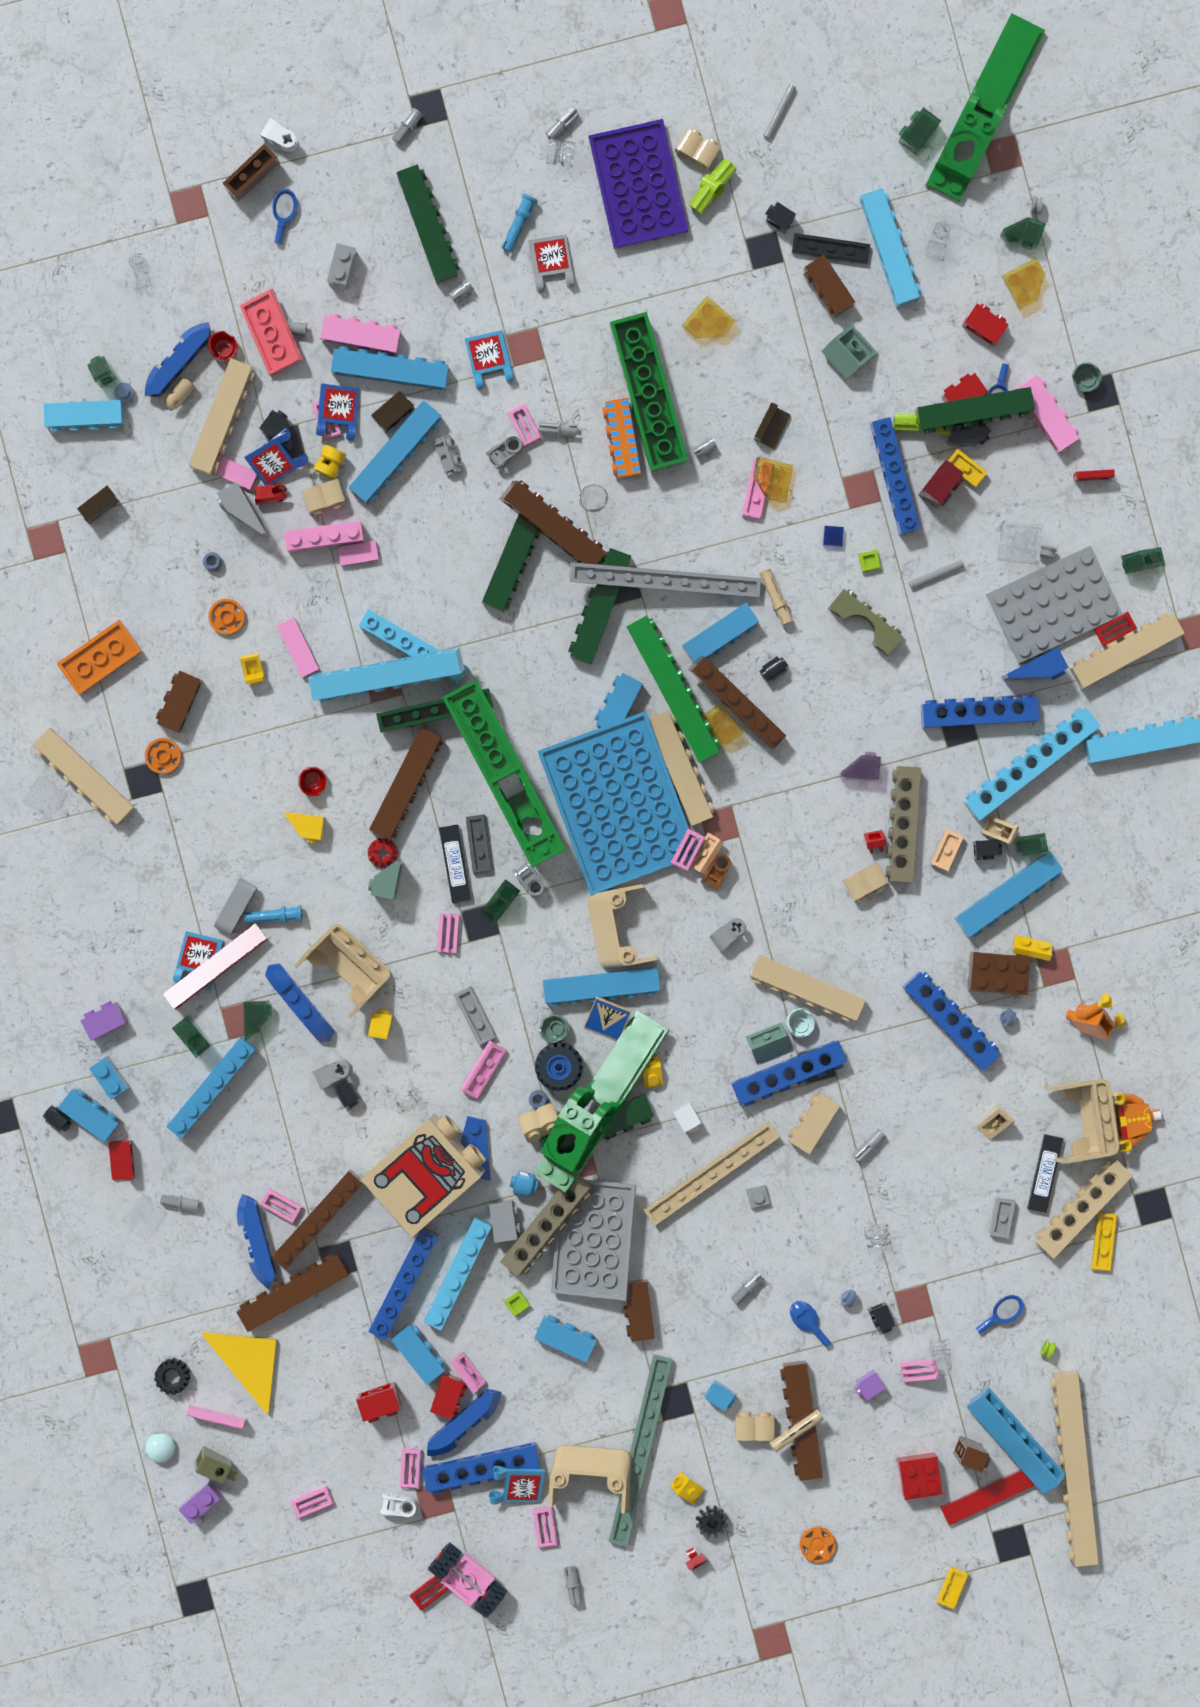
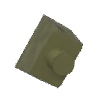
M205 1446L202 1447L194 1462L196 1473L222 1484L226 1478L235 1482L240 1474V1471L232 1468L229 1458Z

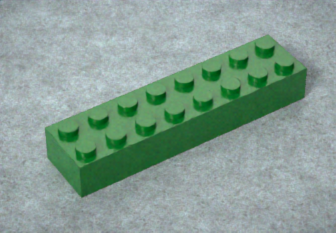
M647 312L611 321L609 325L650 473L686 464L688 462L687 454Z
M646 615L626 626L698 762L702 763L721 753L719 749L722 746L717 737L713 738L710 733L713 731L708 720L704 721L701 717L704 714L699 703L694 704L692 700L695 696L690 686L685 687L683 683L686 679L680 669L676 670L674 666L677 663L671 652L667 653L664 648L668 646L662 635L658 636L656 630L659 628L654 619H649Z

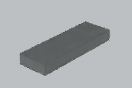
M485 814L466 817L473 874L491 872L492 866Z

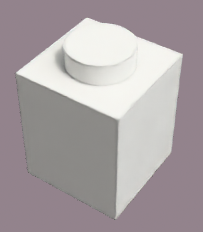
M690 1102L673 1111L684 1132L689 1131V1133H692L700 1128L698 1125L701 1124V1121Z

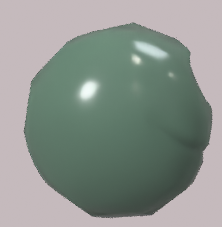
M1083 362L1076 366L1072 373V378L1077 389L1082 392H1092L1099 387L1102 381V374L1098 366L1091 362Z
M552 1014L544 1018L539 1027L541 1038L547 1043L552 1044L565 1040L569 1032V1024L561 1015Z

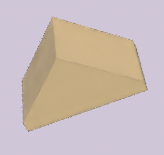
M989 815L981 833L999 840L1003 844L1011 845L1019 827Z
M995 1105L978 1124L977 1128L991 1140L1010 1125L1014 1119L1001 1107Z

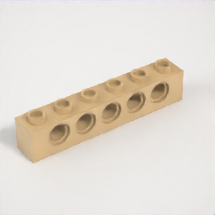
M1115 1158L1112 1160L1108 1159L1102 1165L1103 1169L1098 1174L1095 1173L1088 1180L1090 1183L1085 1188L1081 1187L1076 1192L1074 1200L1072 1202L1069 1200L1062 1207L1063 1211L1050 1219V1225L1046 1229L1042 1228L1035 1237L1037 1238L1034 1241L1053 1259L1133 1176ZM1111 1174L1113 1181L1110 1184H1105V1176ZM1098 1188L1100 1190L1099 1196L1092 1198V1190ZM1081 1202H1085L1087 1205L1086 1210L1083 1212L1078 1211V1205ZM1072 1216L1073 1223L1066 1226L1065 1218ZM1059 1230L1060 1237L1055 1240L1052 1239V1232Z

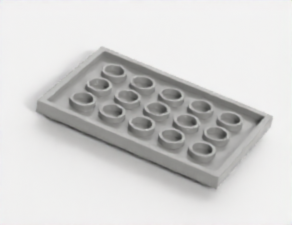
M1091 546L986 594L1018 664L1123 615Z
M585 1179L594 1187L590 1191L592 1195L586 1202H581L578 1206L580 1210L573 1217L570 1216L567 1220V1226L561 1232L558 1231L556 1233L551 1293L627 1301L637 1184ZM570 1191L568 1197L574 1202L576 1195L573 1191ZM558 1206L557 1214L559 1216L564 1214V1209L561 1206Z

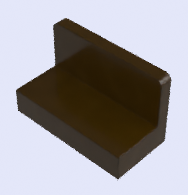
M398 391L371 416L387 433L414 410L415 407L401 391Z
M771 402L754 436V440L774 449L790 418V414L777 408L778 405Z
M107 485L79 506L77 510L84 517V520L91 524L120 501Z

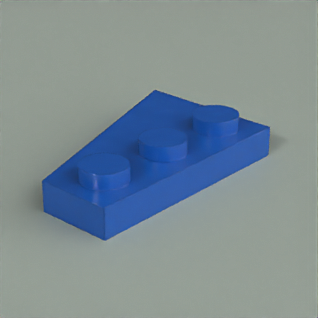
M467 1115L461 1143L465 1148L473 1144L480 1150L486 1159L481 1165L485 1172L480 1179L491 1181L486 1120Z

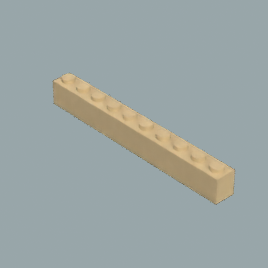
M1076 1370L1052 1372L1053 1378H1050V1386L1055 1393V1397H1052V1405L1057 1412V1416H1054L1055 1428H1058L1059 1435H1056L1057 1447L1061 1449V1454H1058L1059 1466H1062L1063 1472L1066 1474L1061 1481V1485L1065 1487L1062 1499L1063 1503L1067 1506L1064 1518L1065 1522L1069 1524V1531H1066L1067 1541L1071 1543V1550H1068L1069 1560L1073 1562L1075 1567L1099 1565L1079 1376Z

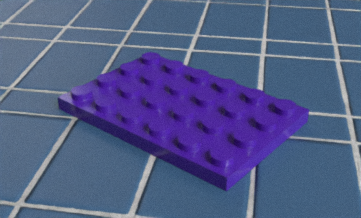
M663 119L588 135L613 249L688 233Z

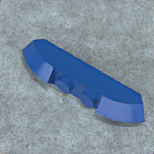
M209 322L195 325L185 331L180 336L184 340L183 343L179 342L174 347V353L170 358L167 356L160 365L162 367L160 369L156 366L153 367L146 381L145 396L161 397L199 354L211 337Z
M280 963L268 965L265 977L304 1026L320 1043L331 1041L335 1030Z
M242 1194L237 1207L238 1226L245 1225V1228H243L244 1237L246 1240L249 1239L250 1242L248 1251L250 1258H254V1261L250 1262L249 1266L256 1279L262 1285L269 1288L277 1273L271 1258L272 1255L257 1200Z
M486 1389L430 1437L427 1445V1456L442 1455L458 1446L455 1439L460 1440L466 1435L467 1432L465 1430L470 1426L474 1428L481 1422L480 1417L488 1420L498 1407L501 1391Z

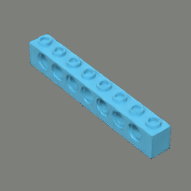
M1087 708L1083 710L1077 709L1071 714L1072 719L1068 722L1063 720L1056 726L1057 730L1051 734L1049 731L1041 737V743L1038 745L1034 743L1026 749L1027 754L1023 757L1018 755L1011 761L1012 765L1009 768L1003 767L995 773L997 775L995 779L991 781L989 778L980 785L982 789L977 793L975 790L965 797L967 800L964 804L976 820L980 821L1101 727ZM1074 722L1080 725L1079 733L1072 731V724ZM1059 734L1065 737L1063 745L1057 743L1056 739ZM1044 746L1050 749L1048 757L1043 756L1041 752ZM1028 758L1035 760V766L1032 769L1026 765ZM1014 769L1020 772L1018 780H1014L1011 777ZM999 781L1005 784L1003 792H999L996 789V784ZM983 793H987L990 796V801L987 804L981 801Z

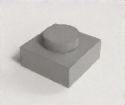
M765 1184L746 1189L751 1208L770 1204Z

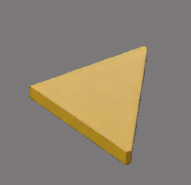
M203 1332L202 1336L262 1410L269 1414L277 1339Z

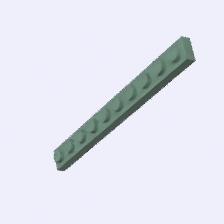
M653 1354L630 1450L632 1465L629 1509L625 1514L621 1513L622 1494H620L609 1537L610 1543L628 1546L672 1363V1358Z

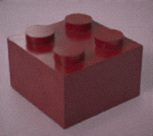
M946 459L918 495L935 508L939 505L944 506L952 496L950 491H955L964 479L961 477L964 472Z

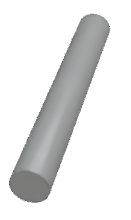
M789 84L763 135L765 138H771L796 89L795 86Z
M959 560L908 582L911 589L958 570L964 567L962 560Z

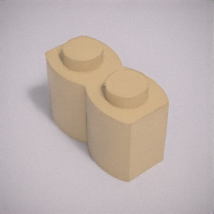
M686 129L675 148V152L708 171L720 150L718 143L711 138H708V140L701 137L702 134L696 129Z
M339 479L302 490L309 514H314V516L325 513L327 508L332 507V510L342 508L343 503H346Z
M875 862L843 880V883L853 901L858 900L862 902L869 898L868 893L874 890L878 893L885 889V884L888 881L878 863Z
M553 1103L543 1105L536 1111H530L518 1117L527 1143L539 1141L545 1135H550L558 1117Z
M740 1411V1414L735 1415L736 1440H774L775 1417L770 1415V1412L760 1411L758 1415H751L749 1411Z

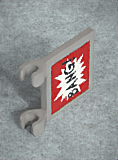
M566 234L528 240L537 292L544 291L542 277L565 274L567 287L574 286Z

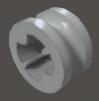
M1037 196L1033 197L1030 213L1037 212L1040 215L1044 197L1040 199Z
M1040 545L1041 551L1038 552V555L1055 559L1054 552H1057L1056 548Z

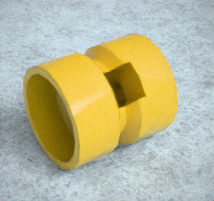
M324 445L320 453L322 458L317 459L313 470L335 480L340 472L339 465H343L347 455L331 446Z

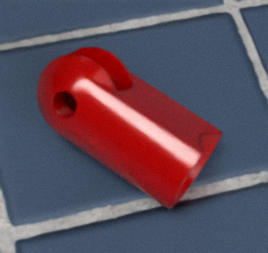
M282 484L254 487L256 505L283 502L288 497L284 493L287 491V487Z

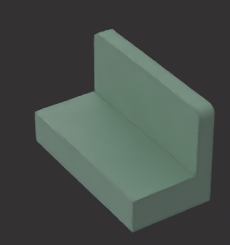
M782 1023L746 1036L757 1064L792 1050Z

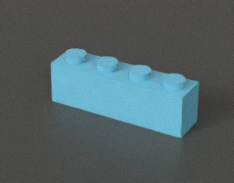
M121 400L43 404L44 427L50 429V432H62V429L68 428L69 431H81V428L100 430V427H108L110 430L119 429V426H124V408Z

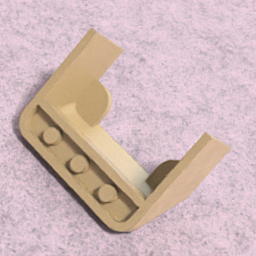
M643 884L598 892L588 898V908L600 965L604 968H616L658 960L656 955L638 959L634 948L630 946L620 947L613 909L624 906L626 902L625 891L644 888Z
M334 924L294 965V967L298 968L306 959L314 966H322L326 962L353 987L349 997L356 1005L355 1009L348 1015L350 1019L390 977L389 969L348 930L339 924Z
M1080 1080L1044 1086L1045 1090H1063V1094L1068 1100H1079L1084 1137L1074 1140L1071 1146L1072 1155L1055 1158V1162L1068 1164L1112 1156L1118 1152L1119 1139L1111 1086L1107 1080Z
M561 1445L556 1450L553 1460L548 1507L552 1508L557 1503L558 1489L568 1485L570 1474L607 1477V1486L611 1492L622 1494L621 1513L625 1514L629 1509L631 1454L624 1449Z

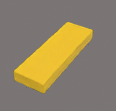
M1097 1213L1091 1269L1111 1272L1117 1214Z

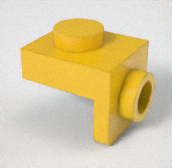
M259 652L240 656L245 684L256 685L264 681V671Z
M659 1056L652 1058L643 1073L645 1088L664 1085Z
M681 1471L670 1485L678 1496L692 1504L697 1501L705 1489Z

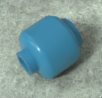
M518 1171L516 1176L511 1177L509 1187L513 1188L512 1192L514 1195L530 1198L532 1194H536L539 1180L536 1179L535 1174Z

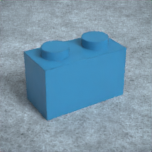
M109 1056L89 1068L110 1100L130 1088Z

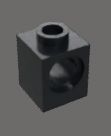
M779 202L775 206L771 204L765 213L767 215L766 222L784 234L796 217V213Z

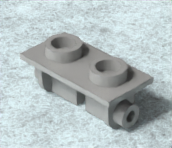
M442 435L440 438L435 439L436 443L434 445L439 457L446 455L445 459L440 460L444 472L451 476L455 472L464 471L462 459L456 452V443L451 435Z

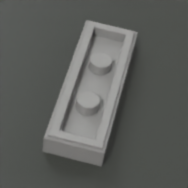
M470 986L454 994L478 1045L481 1046L489 1042V1040L497 1038L472 987Z

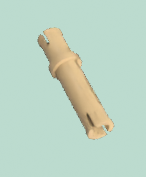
M771 568L760 572L759 574L773 603L772 608L774 611L776 610L781 625L791 623L793 619L786 606L788 605L787 601H784Z
M816 1409V1411L789 1430L785 1429L782 1435L770 1442L771 1446L777 1453L789 1443L793 1444L796 1438L824 1420V1418Z

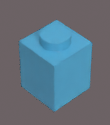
M714 1380L704 1395L706 1400L723 1411L726 1408L730 1409L736 1400L734 1392Z

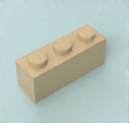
M820 1092L818 1095L814 1094L809 1101L811 1106L808 1111L804 1110L798 1119L801 1122L797 1128L794 1126L788 1135L790 1137L789 1142L808 1154L811 1153L840 1107L838 1103Z

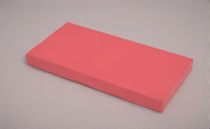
M269 289L239 305L269 376H273L303 360L274 289Z

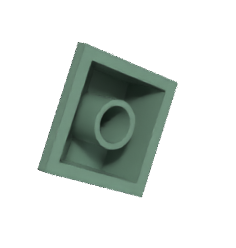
M853 325L837 335L821 351L826 359L846 379L854 375L878 353Z
M402 861L394 862L375 875L374 879H370L368 891H371V895L396 899Z

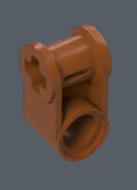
M725 854L717 855L700 882L710 885L717 892L731 866L730 858ZM721 857L726 858L728 862L724 868L717 866V860Z

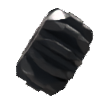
M707 1505V1511L705 1512L700 1509L699 1513L702 1516H696V1520L699 1521L696 1524V1528H701V1535L707 1532V1538L711 1537V1533L714 1534L715 1538H718L717 1532L724 1534L722 1528L728 1527V1524L724 1522L728 1517L723 1515V1509L717 1512L716 1505L713 1506V1510H710L709 1505ZM710 1518H713L714 1525L707 1523Z

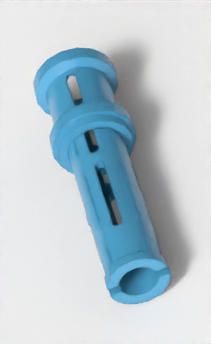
M522 194L523 199L519 208L515 210L516 216L501 246L503 250L510 253L513 252L526 221L531 218L530 214L534 205L538 203V200L526 194Z
M302 905L292 908L282 906L277 910L244 912L245 924L281 921L283 924L287 923V921L303 922Z

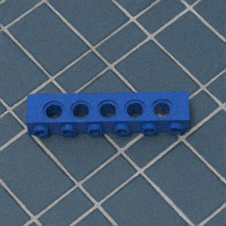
M891 417L873 421L870 424L899 536L918 531L920 526Z
M1032 694L1021 695V699H1013V696H1002V700H994V697H983V701H975V698H963L964 702H956V699H945L944 703H937V700H926L925 704L921 705L922 728L1039 721L1038 698H1032ZM1016 703L1022 706L1020 714H1016L1013 710V706ZM996 705H1001L1003 707V713L1001 715H997L994 712V707ZM977 706L983 707L984 714L982 716L976 715L975 708ZM957 707L964 708V717L956 715ZM938 708H943L946 711L945 718L942 719L937 716Z
M918 971L902 988L969 1058L984 1071L1000 1056L997 1052L999 1048L992 1041L987 1042L984 1038L986 1034L979 1027L975 1029L970 1024L973 1021L965 1013L962 1015L957 1010L959 1006L952 999L948 1001L944 997L945 991L940 986L935 987L931 983L933 979L926 972L922 974ZM928 986L931 993L928 997H923L921 990L923 987ZM938 1000L944 1003V1008L941 1011H936L934 1008ZM951 1014H955L957 1017V1022L954 1025L948 1023V1017ZM964 1028L970 1030V1036L966 1039H963L961 1036V1031ZM977 1042L983 1043L984 1048L981 1052L974 1050Z
M835 1040L733 1081L731 1085L739 1104H744L746 1107L754 1104L757 1098L762 1097L763 1100L773 1096L772 1092L780 1090V1092L791 1089L790 1085L794 1083L801 1085L808 1082L809 1077L814 1075L816 1078L826 1074V1070L833 1068V1071L841 1069L847 1060L839 1041ZM829 1055L830 1062L827 1065H822L820 1063L821 1056ZM805 1062H811L812 1070L804 1072L802 1065ZM787 1069L794 1070L795 1075L792 1079L785 1078L784 1073ZM768 1077H776L777 1083L775 1086L770 1087L767 1085ZM753 1083L759 1085V1091L755 1094L749 1092V1086Z
M425 1227L419 1231L368 1331L369 1333L386 1341L439 1234Z
M531 1442L423 1466L422 1472L427 1493L438 1494L446 1488L456 1490L462 1488L464 1484L474 1486L480 1484L482 1480L488 1479V1482L496 1481L494 1479L493 1467L500 1460L505 1462L506 1469L540 1468L536 1443ZM520 1456L524 1458L525 1462L522 1465H517L514 1459ZM478 1465H485L487 1471L479 1473L476 1468ZM465 1469L468 1471V1475L460 1477L458 1471ZM446 1473L449 1475V1480L441 1481L439 1475Z

